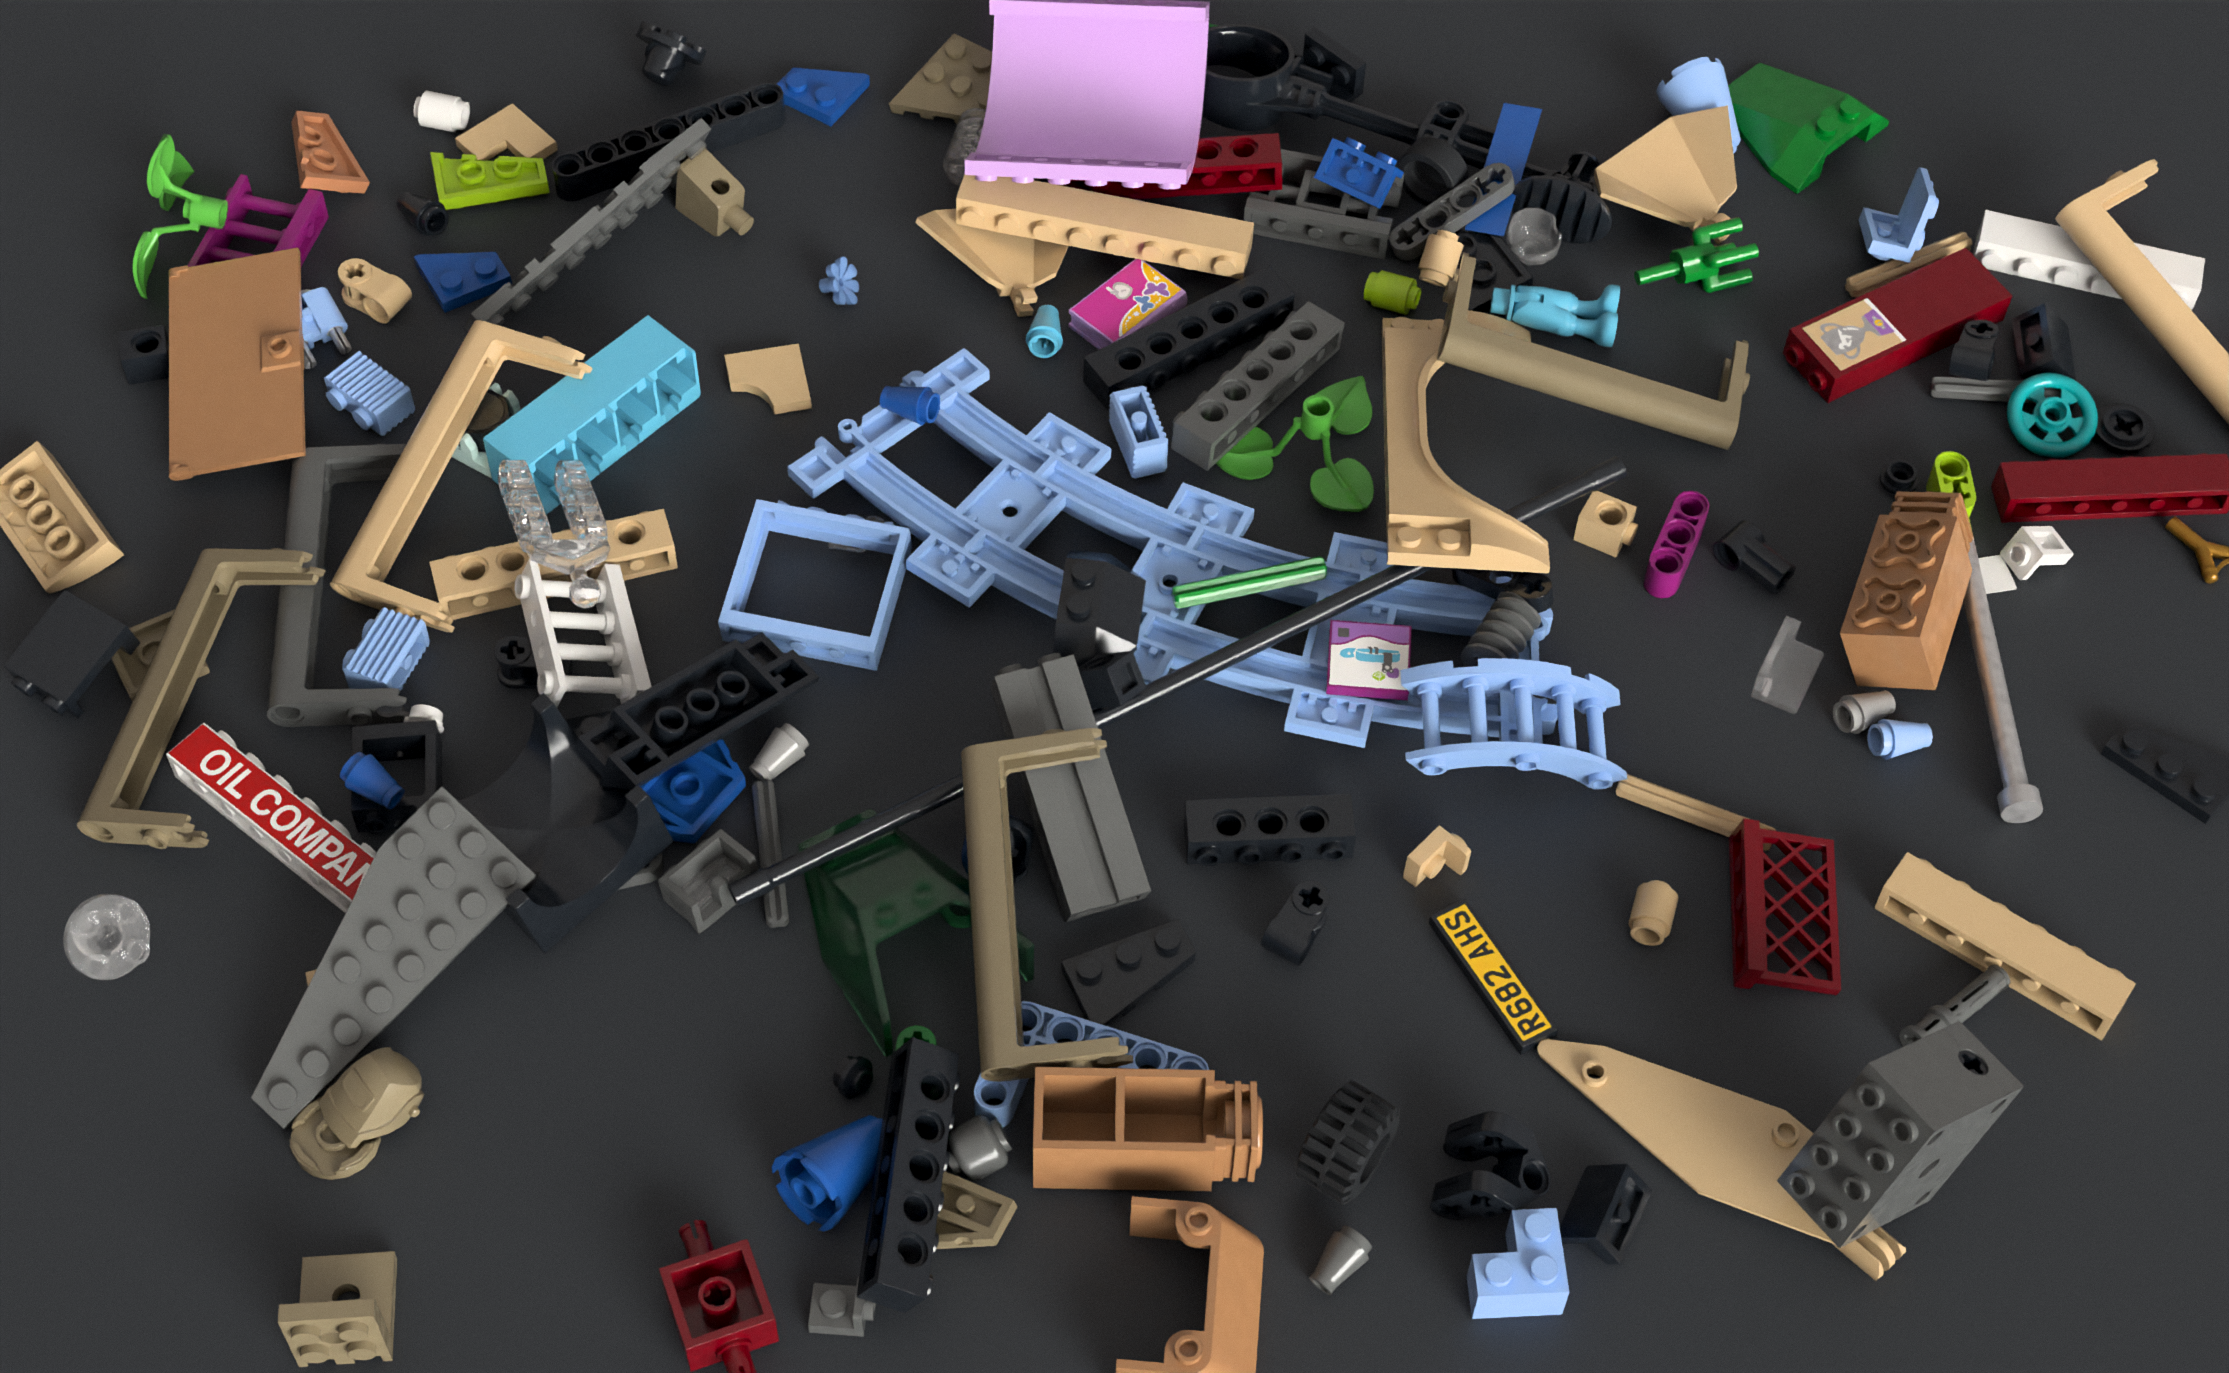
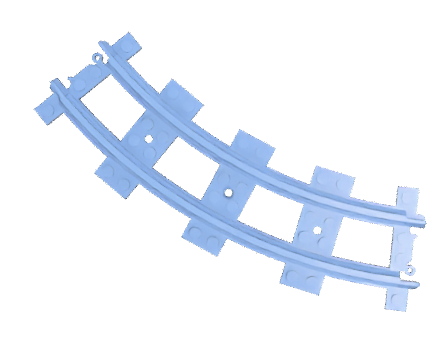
M965 348L926 374L918 370L910 372L902 378V383L899 384L900 387H930L934 393H938L940 396V410L933 423L994 468L956 509L918 484L880 454L922 426L887 409H883L880 405L862 416V424L857 427V423L852 419H844L839 422V439L843 443H853L856 446L850 450V455L847 457L821 436L815 441V448L788 466V476L813 499L843 479L901 527L910 528V533L923 543L906 559V569L969 608L992 585L1024 604L1054 619L1057 618L1064 570L1025 551V549L1061 510L1109 536L1142 550V554L1132 569L1146 580L1137 650L1133 654L1145 684L1167 675L1170 668L1177 670L1240 640L1194 625L1206 603L1178 609L1172 601V587L1165 586L1164 582L1174 581L1177 583L1176 585L1310 558L1243 538L1254 519V509L1183 482L1168 509H1165L1095 476L1111 459V448L1050 412L1027 435L1020 432L969 395L970 392L989 380V369ZM1006 507H1014L1018 512L1015 516L1008 517L1003 514V510ZM1334 532L1327 562L1325 561L1327 567L1325 579L1259 592L1257 594L1308 607L1393 566L1387 565V543ZM1507 576L1497 577L1494 579V583H1506L1512 578ZM1410 579L1309 628L1302 656L1268 648L1204 680L1290 704L1285 721L1284 731L1365 748L1371 721L1423 729L1422 700L1418 699L1410 691L1408 701L1326 694L1330 620L1411 626V629L1472 636L1475 634L1479 624L1483 622V618L1490 611L1496 599L1460 585ZM1551 608L1538 613L1541 617V624L1534 630L1532 638L1526 641L1527 646L1523 652L1519 653L1518 659L1539 661V641L1543 640L1550 633L1553 620ZM1485 691L1488 736L1499 737V741L1518 742L1514 694L1506 691ZM1452 693L1439 697L1440 732L1471 735L1468 693ZM1531 694L1535 743L1543 744L1542 735H1550L1554 732L1558 718L1557 704H1548L1546 698H1536Z

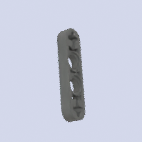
M1493 163L1486 166L1394 228L1390 234L1389 241L1395 256L1405 261L1419 257L1423 254L1429 234L1437 235L1438 230L1455 233L1510 196L1515 189V181L1510 167L1503 163ZM1495 179H1497L1498 181H1500V182L1503 181V182L1500 183V184H1498L1497 182H1495V181L1492 182V181L1495 180ZM1480 188L1483 189L1484 193L1487 192V194L1483 195ZM1466 196L1477 198L1472 206L1460 207L1458 205L1459 201ZM1436 216L1447 218L1446 222L1440 227L1428 226L1429 221ZM1422 228L1425 235L1423 236L1418 229ZM1405 239H1407L1408 241H1410V242L1413 241V242H1412L1411 244L1407 245V243L1402 242V241L1405 240Z

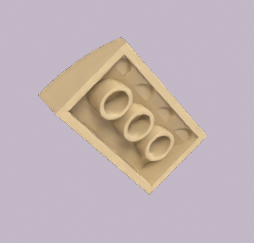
M38 441L0 469V526L46 592L51 594L82 582L124 556L122 550L58 461Z

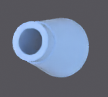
M1881 719L1877 724H1872L1867 735L1870 751L1873 755L1881 756L1883 759H1890L1922 749L1923 747H1929L1933 738L1932 730L1927 723Z

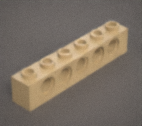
M664 508L655 511H644L637 515L615 520H605L580 528L565 529L558 533L536 538H526L518 542L496 547H486L482 550L461 555H451L429 562L438 601L443 605L441 612L453 620L521 605L520 599L515 596V580L519 574H522L529 559H537L542 580L592 583L594 579H597L604 564L620 565L624 581L678 568L675 546Z

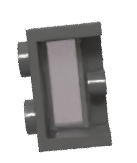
M720 829L709 839L700 842L696 849L681 862L671 866L658 879L664 902L689 921L700 935L736 905L727 884L758 870L755 855Z

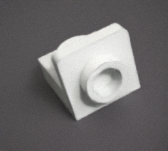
M2022 526L2001 550L2000 555L2019 580H2027L2039 565H2065L2073 556V552L2052 526Z

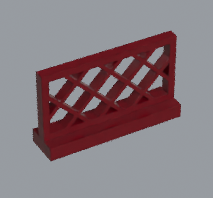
M1743 818L1729 837L1734 987L1750 989L1755 983L1837 995L1841 991L1834 840L1761 829L1760 821ZM1763 843L1775 844L1786 857L1775 865L1763 852ZM1804 849L1822 852V866L1816 871L1799 854ZM1789 861L1807 877L1797 886L1780 870ZM1770 876L1787 892L1779 901H1776L1764 888V881ZM1811 882L1824 895V903L1818 908L1801 892ZM1791 898L1808 914L1799 923L1781 907ZM1772 913L1789 930L1779 940L1766 927V918ZM1811 920H1814L1825 931L1826 940L1821 945H1818L1802 929ZM1793 935L1810 952L1800 962L1783 945ZM1773 951L1791 968L1785 974L1768 971L1767 956ZM1815 957L1826 968L1828 980L1816 979L1804 965Z

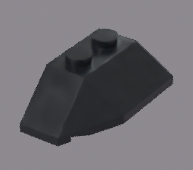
M1070 550L1065 560L1056 618L1053 653H1060L1061 657L1074 654L1078 668L1097 654L1133 651L1134 653L1137 650L1146 580L1111 554Z

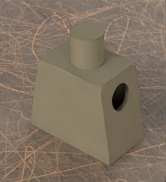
M706 148L694 159L688 158L677 170L675 208L713 236H720L729 228H732L739 235H744L750 230L754 223V218L743 210L745 195L743 185Z

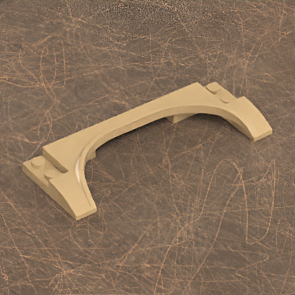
M1468 310L1467 321L1469 323L1531 342L1530 331L1522 326L1495 315ZM1406 317L1383 318L1381 333L1387 565L1549 573L1548 541L1514 517L1461 488L1442 471L1432 456L1427 437L1426 387L1434 373L1445 364L1437 360L1444 320H1416Z

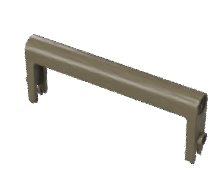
M1463 252L1460 269L1456 268L1453 281H1448L1442 301L1448 303L1437 354L1438 361L1717 448L1728 450L1731 446L1739 424L1742 395L1745 393L1750 380V374L1746 373L1748 341L1742 340L1740 342L1736 340L1733 346L1732 360L1724 359L1717 400L1480 327L1467 321L1476 258L1469 257L1468 253Z
M209 548L201 551L77 822V827L83 834L101 842L149 845L157 849H166L167 846L203 848L207 846L209 842L206 839L207 833L195 831V825L190 824L191 816L188 814L139 810L237 589L243 585H316L318 579L324 576L325 570L311 566L309 568L301 567L303 563L309 562L312 559L313 554L280 548H272L271 550Z
M1086 728L1070 731L1050 729L1044 731L1042 735L971 745L964 748L961 752L981 1077L988 1081L1001 1082L1035 1078V1067L1111 1068L1133 1063V1055H1125L1128 1053V1046L1120 1045L1118 1037L1024 1046L1006 778L1010 773L1100 758V750L1107 747L1106 740H1095V738L1102 736V729Z

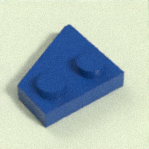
M792 68L777 85L783 90L785 105L832 126L870 86L869 75L864 73Z

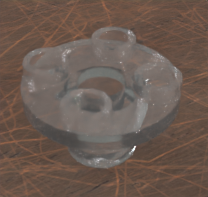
M100 894L85 900L73 911L64 930L63 945L69 962L77 971L93 979L113 980L131 972L137 965L144 963L150 953V925L145 912L134 900L118 894Z

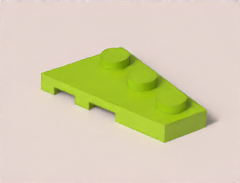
M430 152L439 202L444 205L446 210L550 193L543 158L499 156L494 161L477 160L476 155L462 154L461 159L444 158L443 153Z

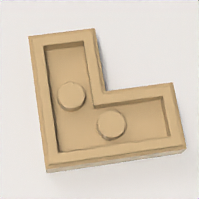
M513 103L455 138L457 147L464 154L476 155L477 160L488 161L506 149L510 150L516 157L543 159L558 150L557 142Z

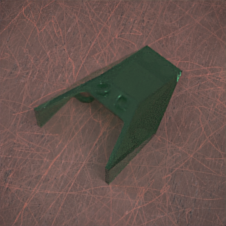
M870 808L798 844V850L800 852L878 813ZM899 828L804 873L822 961L885 1057L893 1053L891 1020L877 960L876 946L881 941L937 912L953 927L966 928L972 926L971 913L966 916H957L950 911L951 905H961L971 912L969 880ZM1016 927L1019 972L1025 981L1029 982L1034 979V944Z

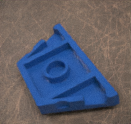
M720 739L640 787L649 795L673 841L695 843L746 787V781L737 762L732 760L730 750L724 740Z

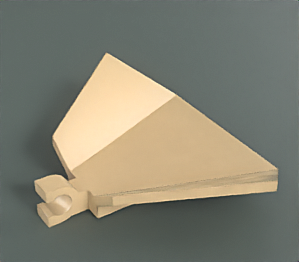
M1728 105L1671 116L1602 163L1594 171V179L1599 196L1672 223L1689 227L1692 231L1698 226L1702 227L1731 219L1724 213H1718L1719 208L1737 189ZM1729 235L1714 238L1713 240L1717 244H1720L1722 241L1727 239Z
M956 209L933 210L916 219L918 226L987 283L995 286L1000 297L1010 296L1018 317L1032 316L1034 310L1030 304L1036 303L1038 299L1035 288L1056 277L1069 247L1067 245L956 224Z

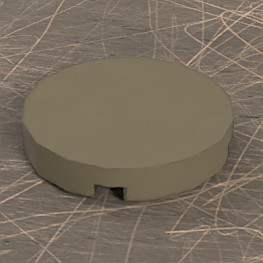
M320 1097L309 1103L295 1117L291 1127L293 1131L291 1133L290 1149L300 1168L313 1177L327 1180L349 1177L364 1169L376 1156L381 1136L363 1140L356 1148H348L337 1138L326 1123L319 1105L322 1098Z

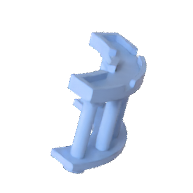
M1508 658L1478 659V666L1453 668V661H1445L1400 670L1401 685L1418 699L1422 700L1425 749L1406 752L1405 757L1407 762L1423 774L1440 775L1450 769L1466 767L1510 766L1522 771L1539 769L1561 774L1592 789H1606L1611 787L1614 782L1627 779V772L1607 760L1603 712L1606 711V708L1620 705L1619 690L1595 675L1589 673L1585 675L1584 679L1571 675V667L1542 661ZM1485 691H1506L1514 694L1518 742H1488ZM1466 692L1468 693L1471 742L1441 746L1438 698L1445 694ZM1531 694L1556 701L1560 746L1535 743ZM1574 708L1582 714H1586L1590 753L1577 750Z

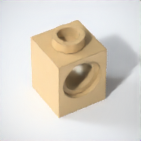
M1592 491L1578 517L1573 540L1617 557L1623 544L1630 546L1636 535L1639 525L1633 521L1637 507L1602 492Z

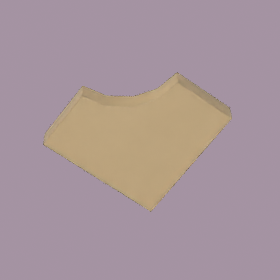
M799 343L724 355L731 392H748L760 396L769 403L774 414L812 409Z

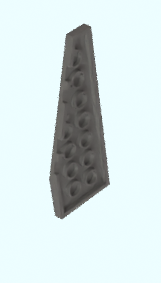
M702 118L645 161L639 167L640 171L631 179L629 186L623 181L614 188L613 192L603 202L605 206L603 209L599 205L590 209L550 244L552 248L543 256L541 263L534 258L524 267V270L514 280L517 283L515 286L510 282L504 284L470 314L464 328L469 331L476 320L500 326L505 321L503 316L513 309L517 313L531 301L532 297L530 294L538 288L543 292L551 287L558 280L559 276L557 273L566 267L570 271L579 265L586 257L583 254L591 247L595 250L601 248L612 237L610 232L617 226L622 230L629 226L637 218L638 214L636 212L643 206L647 209L652 208L664 196L662 191L667 187L671 186L673 189H676L677 170L681 167V164L688 158L694 159L707 147L704 141L711 131L708 124Z
M443 787L432 795L378 849L251 1097L283 1129L509 905L505 898L518 887L523 891L536 878V875Z

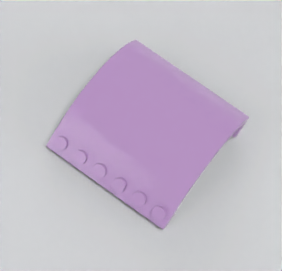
M989 0L990 15H994L989 93L981 137L976 151L971 152L965 159V175H975V180L995 181L997 176L1012 177V181L1016 183H1030L1034 181V178H1047L1048 183L1056 185L1069 184L1070 180H1085V184L1089 186L1107 185V181L1122 182V186L1128 188L1143 187L1144 183H1158V187L1161 189H1179L1181 184H1187L1195 163L1202 120L1207 65L1209 2L1179 0Z

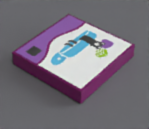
M1330 620L1326 694L1408 701L1409 691L1401 685L1400 670L1410 668L1411 626Z

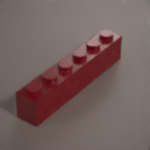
M2201 453L2178 456H2125L2122 458L2050 459L2047 461L2001 462L1991 488L2001 523L2227 514L2229 511V459L2227 454Z

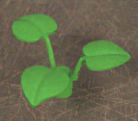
M163 134L149 163L147 187L152 197L159 198L162 210L169 211L176 197L185 200L183 217L188 218L190 223L156 227L151 232L144 231L134 253L133 277L138 292L144 299H148L146 294L147 281L157 255L159 236L165 233L188 230L199 232L201 225L222 229L228 213L227 200L195 194L181 188L195 171L179 152L175 151L173 139L168 134Z
M1358 376L1337 382L1306 398L1303 403L1301 417L1293 419V425L1275 448H1272L1273 441L1269 434L1255 427L1216 464L1228 474L1240 479L1253 480L1267 476L1273 470V460L1271 457L1278 456L1296 431L1301 429L1307 438L1311 440L1321 439L1323 444L1324 462L1327 468H1320L1311 476L1310 491L1314 499L1322 506L1332 510L1350 512L1366 510L1371 505L1374 494L1370 473L1365 466L1352 458H1344L1334 464L1331 459L1329 441L1331 427L1337 433L1349 435L1361 432L1370 424L1372 405L1366 390L1364 377Z

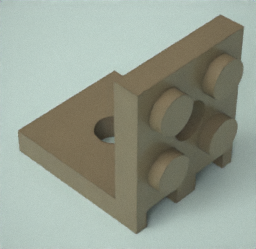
M395 1251L302 1257L300 1301L295 1304H280L278 1309V1324L299 1367H308L309 1363H322L330 1359H334L336 1365L354 1364L355 1360H369L375 1356H381L383 1361H393L397 1257ZM348 1291L360 1294L359 1299L337 1301L341 1294Z

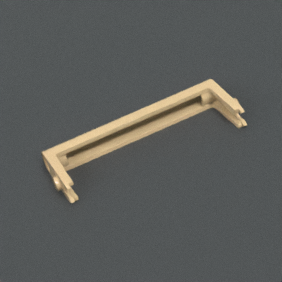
M2152 159L2126 173L2120 170L2109 177L2105 184L2070 202L2059 212L2055 220L2229 425V354L2107 212L2110 208L2146 189L2148 185L2144 180L2158 172L2159 168L2156 166L2158 163L2155 159Z
M474 321L330 582V586L340 595L352 601L381 610L383 607H386L388 610L393 609L396 613L407 614L409 617H415L417 620L422 619L428 627L452 633L455 628L451 625L453 619L441 613L442 604L383 582L502 363L505 360H512L581 380L585 373H590L593 369L585 363L575 361L583 360L585 354L564 346L548 336H543L541 339L486 321Z

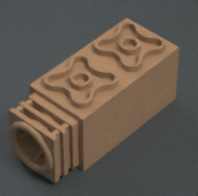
M1898 491L1895 494V502L1891 506L1892 512H1889V515H1879L1840 635L1857 686L1936 690L1972 573L1968 552L1970 550L1969 543L1973 541V533L1961 493Z
M1035 1067L1033 1188L1211 1191L1212 1181H1223V1178H1232L1234 1182H1238L1239 1178H1247V1182H1254L1255 1171L1261 1165L1263 1146L1262 1099L1257 1095V1081H1250V1084H1241V1081H1234V1084H1226V1081L1215 1080V1070Z

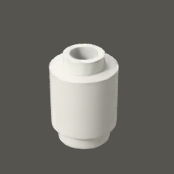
M426 90L421 97L418 96L416 98L413 113L414 117L418 118L420 126L456 132L457 129H466L470 116V105L468 102L462 101L461 97Z

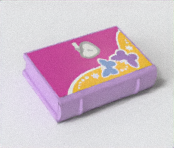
M1134 259L1069 309V314L1071 315L1069 328L1100 350L1186 307L1187 294L1184 289L1144 260Z

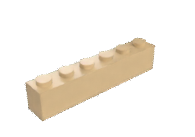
M1908 852L1883 886L1875 905L1876 910L1983 972L1990 965L2000 966L2010 977V988L2101 1041L2136 985L2135 982L2126 978L2120 971L2103 965L2086 955L2080 948L2068 945L2049 934L2042 926L2028 922L2011 912L2005 905L1988 899L1974 891L1965 882L1953 879L1936 869L1930 862L1919 859Z

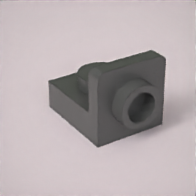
M859 1276L856 1286L824 1283L813 1284L808 1321L809 1333L864 1337L866 1320L874 1321L876 1303L856 1297Z

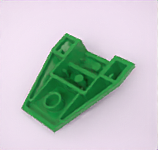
M1758 63L1728 85L1740 137L1769 175L1796 194L1820 177L1826 156L1854 135L1866 143L1889 124V120L1845 92L1763 63Z

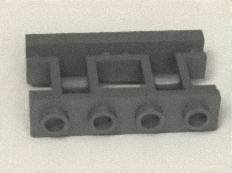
M1281 149L1282 183L1283 180L1300 183L1301 187L1282 184V190H1270L1268 195L1250 192L1245 205L1244 221L1254 223L1253 234L1385 260L1393 219L1377 216L1378 208L1357 198H1352L1353 196L1315 179L1314 176L1323 157ZM1404 174L1401 179L1395 178L1383 205L1398 208L1402 195ZM1309 192L1343 197L1340 208L1308 203ZM1279 198L1295 201L1296 205L1278 203L1277 200ZM1348 212H1352L1368 216L1366 220L1356 217H1350L1347 215Z

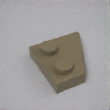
M945 1171L941 1191L944 1192V1203L938 1214L936 1232L939 1234L937 1249L997 1246L1017 1209L1015 1201Z

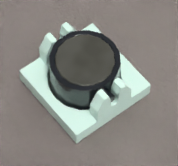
M496 382L487 390L452 455V458L490 478L492 476L483 438L521 410L519 401L511 390L508 389L502 394V390Z

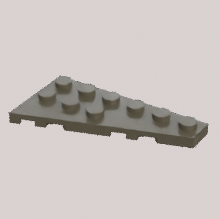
M954 33L889 103L891 113L903 115L905 111L920 113L921 118L933 120L935 116L954 119L955 124L983 128L990 85L992 52Z

